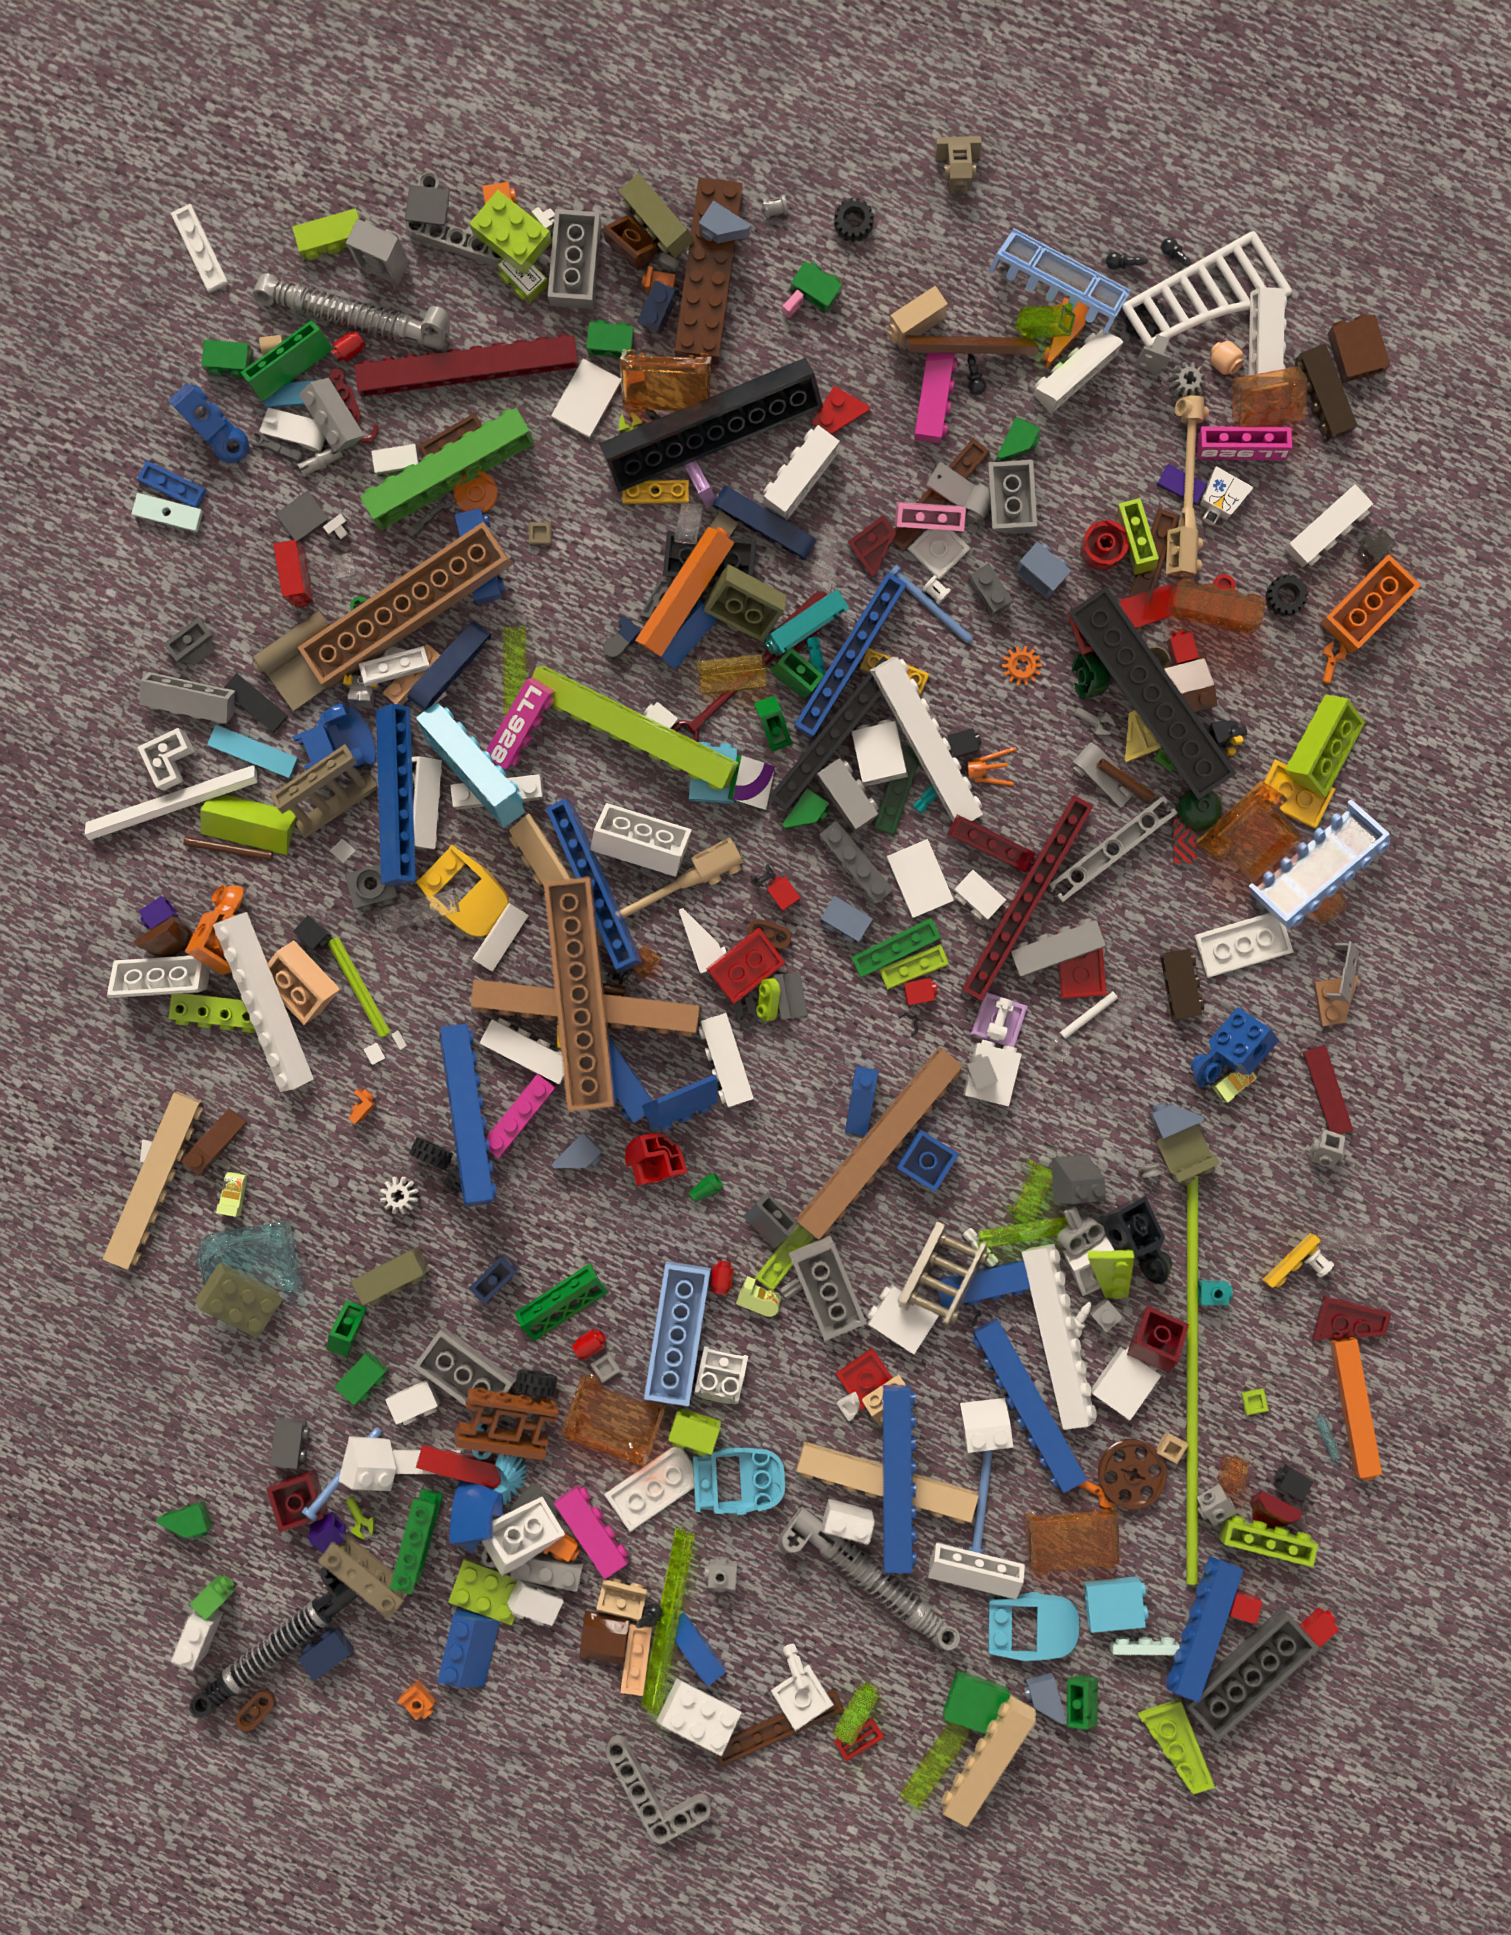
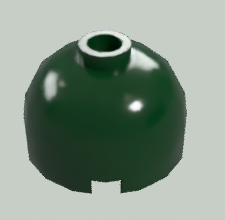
M1095 653L1079 654L1074 658L1072 672H1077L1079 684L1074 683L1079 697L1092 698L1104 693L1112 677Z
M1188 790L1183 793L1177 803L1176 815L1180 819V824H1183L1184 827L1193 832H1205L1214 827L1219 821L1223 810L1222 802L1213 790L1199 800Z

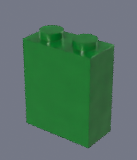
M956 1670L942 1712L943 1719L987 1734L989 1723L992 1720H996L1000 1706L1003 1702L1007 1703L1010 1698L1008 1687Z

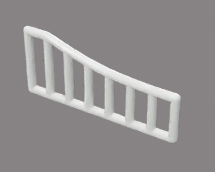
M1249 232L1122 305L1123 311L1146 347L1152 348L1155 337L1151 338L1133 309L1144 303L1162 333L1158 335L1166 338H1171L1205 321L1250 309V299L1223 258L1233 252L1255 288L1266 287L1241 248L1250 242L1279 288H1285V296L1291 295V287L1256 232ZM1214 262L1217 264L1240 303L1230 305L1227 303L1208 273L1207 266ZM1198 273L1219 308L1208 311L1188 280V277ZM1180 283L1199 315L1189 319L1170 290V287ZM1159 293H1162L1180 322L1171 328L1151 299Z

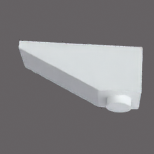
M683 908L679 909L700 974L708 972L706 968L726 953L725 947L720 948L719 943Z

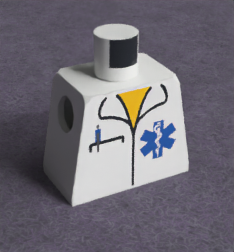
M1216 466L1209 477L1200 502V506L1207 509L1203 521L1209 525H1215L1219 516L1227 520L1253 487Z

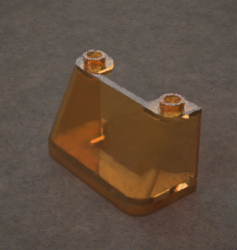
M634 350L622 351L620 357L622 407L626 408L627 412L635 413L640 410L678 411L711 397L712 353H701V357L694 359V355H689V358L644 356V353H640L639 357H637V355H634Z
M582 1375L564 1421L561 1436L572 1442L633 1464L645 1466L667 1405H664L663 1402L645 1400L643 1403L602 1388V1384L599 1382L600 1379L596 1376Z
M1102 1506L1100 1512L1097 1509H1092V1512L1048 1516L1045 1513L1042 1514L1043 1518L1035 1516L1034 1512L1023 1513L1028 1568L1035 1575H1046L1048 1571L1100 1566L1103 1569H1113L1120 1562L1119 1518L1114 1506L1109 1508Z

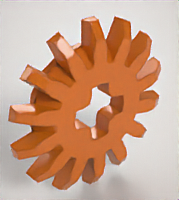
M1016 646V653H1013L1010 649L1008 652L1011 657L1004 656L1003 658L1008 661V664H1002V668H1008V671L1003 674L1004 676L1012 675L1009 682L1016 678V685H1020L1021 680H1024L1025 685H1028V678L1034 682L1036 679L1032 675H1040L1041 673L1036 670V667H1042V663L1036 664V660L1040 659V656H1032L1035 652L1034 649L1030 653L1026 652L1027 646H1024L1023 651H1020L1019 646ZM1020 659L1022 662L1026 661L1028 663L1024 672L1021 669H1016L1017 661Z

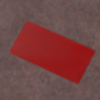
M1170 583L1153 589L1149 604V591L1122 599L1120 604L1130 621L1137 628L1173 616L1177 588L1175 583Z

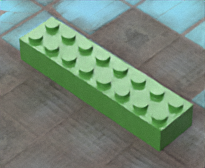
M517 408L513 410L508 409L502 412L500 417L494 421L488 420L484 422L478 430L465 433L457 442L447 443L442 447L441 451L426 455L420 463L405 467L403 472L397 476L387 477L383 484L366 489L360 497L371 517L382 531L437 500L442 494H447L454 490L455 484L462 480L463 474L466 473V478L461 482L460 486L479 476L478 471L486 472L535 443Z

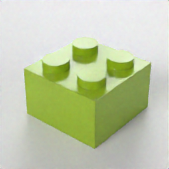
M678 1407L668 1441L672 1442V1446L680 1449H685V1446L692 1448L694 1453L701 1456L712 1455L720 1431L721 1421Z

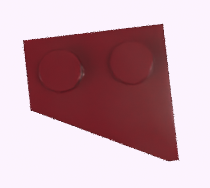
M884 515L848 541L872 577L878 572L897 534Z

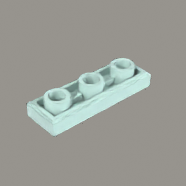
M137 493L132 510L133 516L193 532H198L203 514L201 509ZM168 510H171L170 515H169V516H165V513H166Z
M1116 1637V1641L1110 1642V1651L1113 1655H1175L1180 1645L1175 1642L1174 1638L1170 1637L1161 1638V1642H1152V1638L1140 1637L1138 1641H1130L1127 1637Z

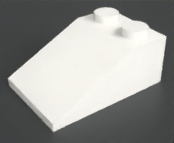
M540 1497L493 1520V1539L482 1540V1543L502 1576L522 1566L561 1539L565 1534L543 1497Z

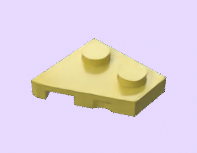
M1135 711L1130 712L1126 739V763L1161 749Z

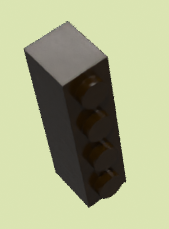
M1326 344L1301 352L1295 359V369L1299 375H1302L1304 380L1303 390L1306 395H1310L1312 400L1311 410L1319 418L1321 435L1326 436L1327 441L1352 432L1358 425Z

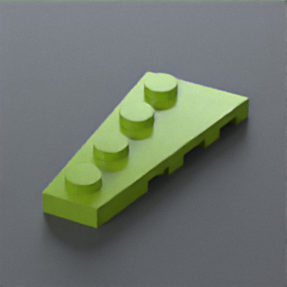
M1181 1698L1138 1713V1716L1146 1724L1153 1738L1162 1747L1163 1752L1171 1760L1176 1771L1192 1794L1215 1788Z

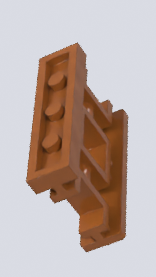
M483 1388L468 1389V1398L465 1401L466 1409L474 1410L471 1423L459 1422L458 1428L456 1427L454 1433L456 1448L538 1460L545 1459L547 1453L545 1447L548 1445L547 1435L540 1434L544 1421L555 1423V1417L559 1413L555 1401L548 1398H531L527 1395H511L503 1391L491 1392ZM483 1406L494 1407L492 1414H482ZM527 1413L537 1414L535 1422L526 1421ZM499 1416L518 1417L515 1429L496 1428ZM478 1424H488L487 1432L477 1431ZM522 1431H532L530 1438L521 1437Z

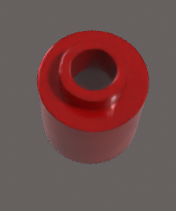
M355 330L352 333L348 332L333 343L335 348L332 352L339 361L344 360L347 363L363 351L362 348L366 344Z
M718 1260L717 1264L712 1265L709 1284L712 1293L728 1295L729 1290L732 1289L735 1268L731 1266V1262Z
M593 1328L576 1339L572 1348L580 1360L588 1359L606 1347L605 1342L607 1339L601 1330L597 1331Z

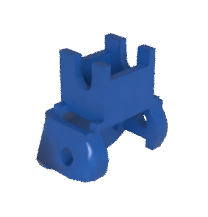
M344 703L336 704L319 715L318 726L292 736L295 742L297 741L300 745L304 744L311 763L304 765L305 770H308L344 744L350 749L357 761L353 765L354 768L372 766L375 762V743L365 719L354 707L346 706Z

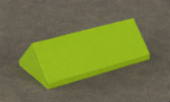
M223 794L206 800L200 810L201 834L287 855L297 817L291 810L282 814L275 806Z

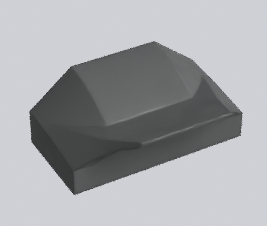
M199 617L163 643L176 662H185L192 666H195L214 651L212 644L213 635Z

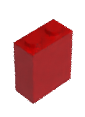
M296 540L274 543L282 597L291 605H295L296 608L308 606V602H314L305 550Z

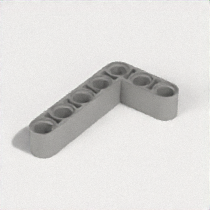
M425 172L419 178L417 186L427 187L428 184L434 183L436 185L433 188L442 189L437 175L433 172ZM408 221L404 223L409 236L416 241L497 268V264L503 260L502 257H494L496 252L475 237L469 230L445 223V226ZM414 225H421L418 230H412ZM436 231L442 232L439 237H433L432 235ZM457 238L463 239L462 242L459 244L453 243V241ZM477 245L484 246L480 251L474 250Z
M616 1735L609 1740L606 1749L607 1758L647 1832L655 1843H666L709 1817L711 1801L707 1795L701 1793L665 1812L626 1739ZM619 1745L623 1750L621 1752H614L611 1747ZM630 1765L634 1770L632 1772H625L622 1767ZM640 1785L645 1790L639 1793L633 1787ZM699 1803L704 1804L706 1809L702 1811L697 1810L695 1805ZM646 1806H653L655 1811L649 1813L644 1808ZM677 1815H684L686 1820L680 1822L675 1817ZM663 1826L666 1828V1831L659 1833L655 1828Z

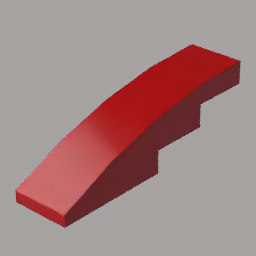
M424 1444L421 1447L415 1468L498 1488L501 1482V1477L495 1466L496 1462L478 1459L473 1455H464L448 1449L444 1451Z

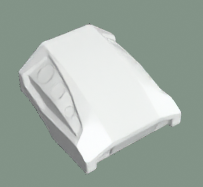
M704 1346L694 1395L725 1404H738L748 1356L719 1352Z

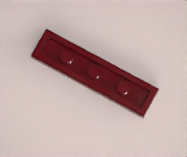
M958 814L947 835L1025 873L1035 855V852Z
M1326 1045L1303 1051L1302 1053L1328 1131L1340 1135L1353 1131Z

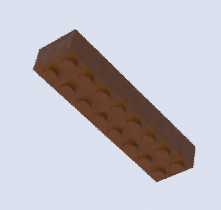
M702 177L698 179L691 236L695 241L689 246L675 344L676 359L717 365L720 363L736 240L722 243L706 240L699 232V221L713 201L740 217L743 183Z

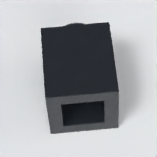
M973 728L947 735L946 737L951 747L949 751L952 758L976 753L979 751V746L982 745L979 733H975Z
M307 915L293 931L312 950L316 951L324 949L330 941L329 937L332 935L310 915Z
M1286 1464L1283 1468L1280 1467L1274 1476L1276 1480L1274 1484L1278 1488L1301 1501H1304L1314 1482L1309 1477Z

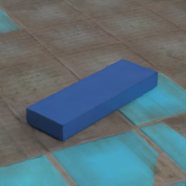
M147 460L137 478L138 482L197 509L207 491L205 488Z

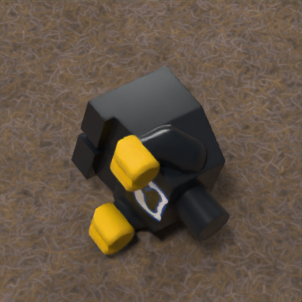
M1223 720L1212 722L1207 729L1218 747L1225 748L1226 756L1235 755L1236 749L1231 747V745L1242 744V736L1247 735V728H1239L1238 722Z

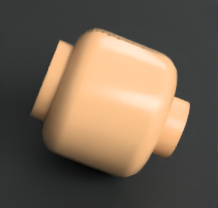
M1231 341L1218 342L1211 349L1210 363L1221 374H1234L1243 365V352Z

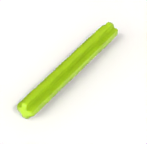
M337 937L333 938L328 942V945L377 1035L380 1038L387 1036L390 1030L341 940Z

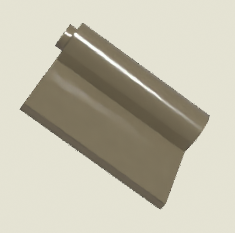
M319 610L253 656L256 660L253 662L255 668L260 674L265 672L293 712L328 689L320 684L298 649L300 645L330 626Z

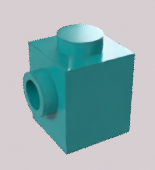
M1198 1280L1199 1304L1229 1305V1300H1232L1233 1296L1232 1286H1229V1282L1225 1280Z

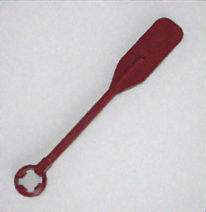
M822 591L814 593L776 629L828 594ZM827 624L791 648L798 652L807 643L808 638L814 637ZM766 648L763 657L692 722L680 720L671 729L677 732L681 728V724H686L691 732H695V739L692 740L698 742V728L768 663L779 660L784 653L775 656L774 653L770 654Z

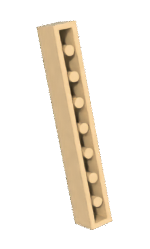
M178 1091L173 1093L102 1260L127 1270L132 1265L136 1266L142 1254L138 1251L141 1244L145 1245L151 1233L147 1231L150 1223L154 1224L159 1215V1211L156 1210L158 1204L165 1201L168 1191L165 1190L168 1181L172 1183L177 1173V1170L174 1169L176 1162H181L186 1152V1149L183 1148L185 1141H190L195 1129L192 1128L195 1119L199 1120L204 1108L200 1107L202 1101Z
M803 1442L796 1467L797 1472H800V1476L808 1479H813V1476L821 1478V1482L828 1485L838 1483L843 1485L844 1489L856 1492V1489L865 1491V1495L872 1498H878V1495L883 1497V1464ZM911 1474L912 1483H916V1497H912V1506H916L917 1511H921L923 1508L930 1510V1514L943 1517V1515L952 1517L953 1521L965 1524V1521L972 1522L979 1497L977 1492L921 1475Z

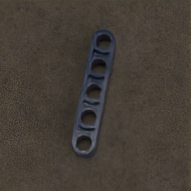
M723 486L712 505L716 510L724 511L726 515L735 521H741L744 523L743 526L756 533L758 531L763 534L762 537L770 542L780 544L782 549L792 555H799L801 560H806L817 542L814 537L727 486Z
M472 621L413 685L407 694V698L424 711L430 708L485 647L484 643L491 639L492 634L475 621Z

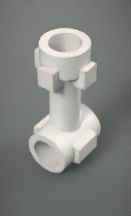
M1001 997L997 1001L995 1007L999 1008L995 1024L989 1023L986 1032L990 1039L1004 1041L1007 1028L1003 1027L1007 1012H1012L1013 1001Z

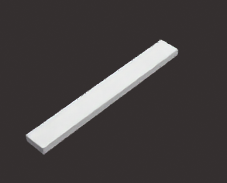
M252 765L86 822L85 835L88 840H92L257 783V770Z

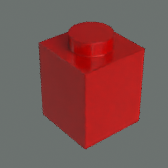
M1184 630L1175 632L1166 641L1173 665L1199 658L1192 632L1186 634Z
M777 876L768 883L770 887L767 888V891L782 912L801 898L785 876L783 878Z
M931 978L903 984L907 1006L935 1000V995H938L936 982H932Z
M1236 1591L1229 1615L1257 1624L1263 1602L1257 1596Z
M1320 1607L1299 1624L1319 1648L1340 1630L1334 1624L1337 1619L1328 1609L1324 1612Z

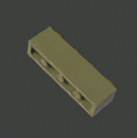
M639 173L619 190L624 197L622 203L630 212L633 209L636 213L633 216L641 226L644 224L648 226L645 230L653 240L656 238L660 240L657 245L665 254L670 252L676 258L695 241L684 225Z

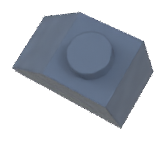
M713 201L699 221V232L708 241L713 240L716 243H722L749 237L751 234V224Z
M1165 1102L1152 1107L1154 1111L1149 1113L1159 1138L1163 1139L1205 1121L1201 1115L1175 1105H1166Z
M584 1132L551 1166L553 1168H587L589 1165L594 1167L602 1159L600 1154L603 1150Z
M1048 1673L1026 1679L1028 1687L1024 1688L1027 1702L1032 1701L1035 1709L1061 1724H1066L1065 1714L1053 1674Z

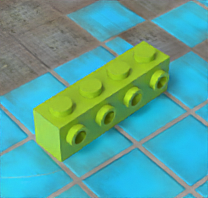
M183 993L171 994L168 1019L176 1020L175 1024L189 1026L190 1021L198 1022L197 1027L211 1028L212 1024L220 1025L222 1030L233 1031L235 1026L242 1027V1032H256L243 1000Z
M1232 1515L1231 1518L1222 1521L1218 1537L1224 1545L1310 1567L1314 1566L1318 1544L1307 1533L1297 1532V1535L1289 1533L1288 1529L1280 1526H1275V1529L1268 1528L1266 1523L1253 1520V1523L1245 1522V1518L1237 1515Z

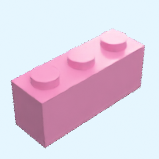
M896 502L895 525L908 528L964 531L966 508L963 506Z

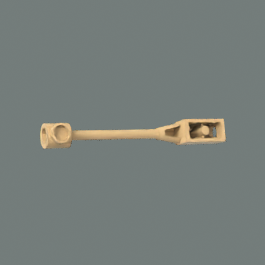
M1186 396L1180 398L1175 405V414L1181 417L1182 423L1187 424L1184 508L1182 509L1178 528L1168 530L1166 574L1177 577H1194L1202 568V562L1197 559V554L1203 546V540L1198 537L1193 508L1196 424L1202 423L1207 418L1209 409L1207 406H1204L1203 397Z
M729 837L691 857L695 866L671 884L620 910L623 918L680 888H687L703 882H709L710 885H714L722 880L721 874L728 871L732 875L740 871V864L744 862L732 839ZM597 927L598 943L601 945L604 941Z

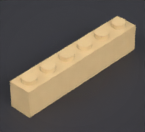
M1010 1696L1007 1703H1002L998 1711V1717L995 1721L992 1720L989 1723L984 1739H979L976 1744L975 1753L973 1756H968L964 1764V1770L961 1774L958 1773L955 1776L953 1787L943 1795L941 1802L943 1804V1815L968 1827L1036 1722L1034 1708Z

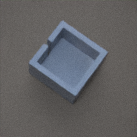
M1037 541L1019 561L1015 572L1048 600L1064 583L1071 570L1065 560L1062 558L1057 559L1052 554L1053 551L1049 546L1044 543L1040 544Z

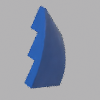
M460 1480L452 1506L450 1544L493 1539V1518L503 1516L502 1493L489 1489L484 1485Z

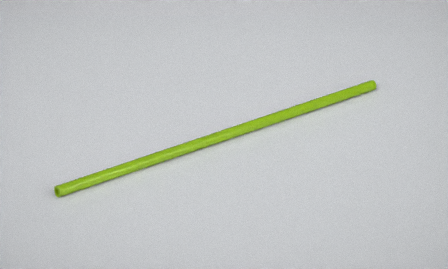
M1198 1175L1194 1176L1195 1180L1187 1183V1324H1189L1187 1330L1186 1583L1190 1585L1198 1584V1500L1196 1498L1198 1497Z

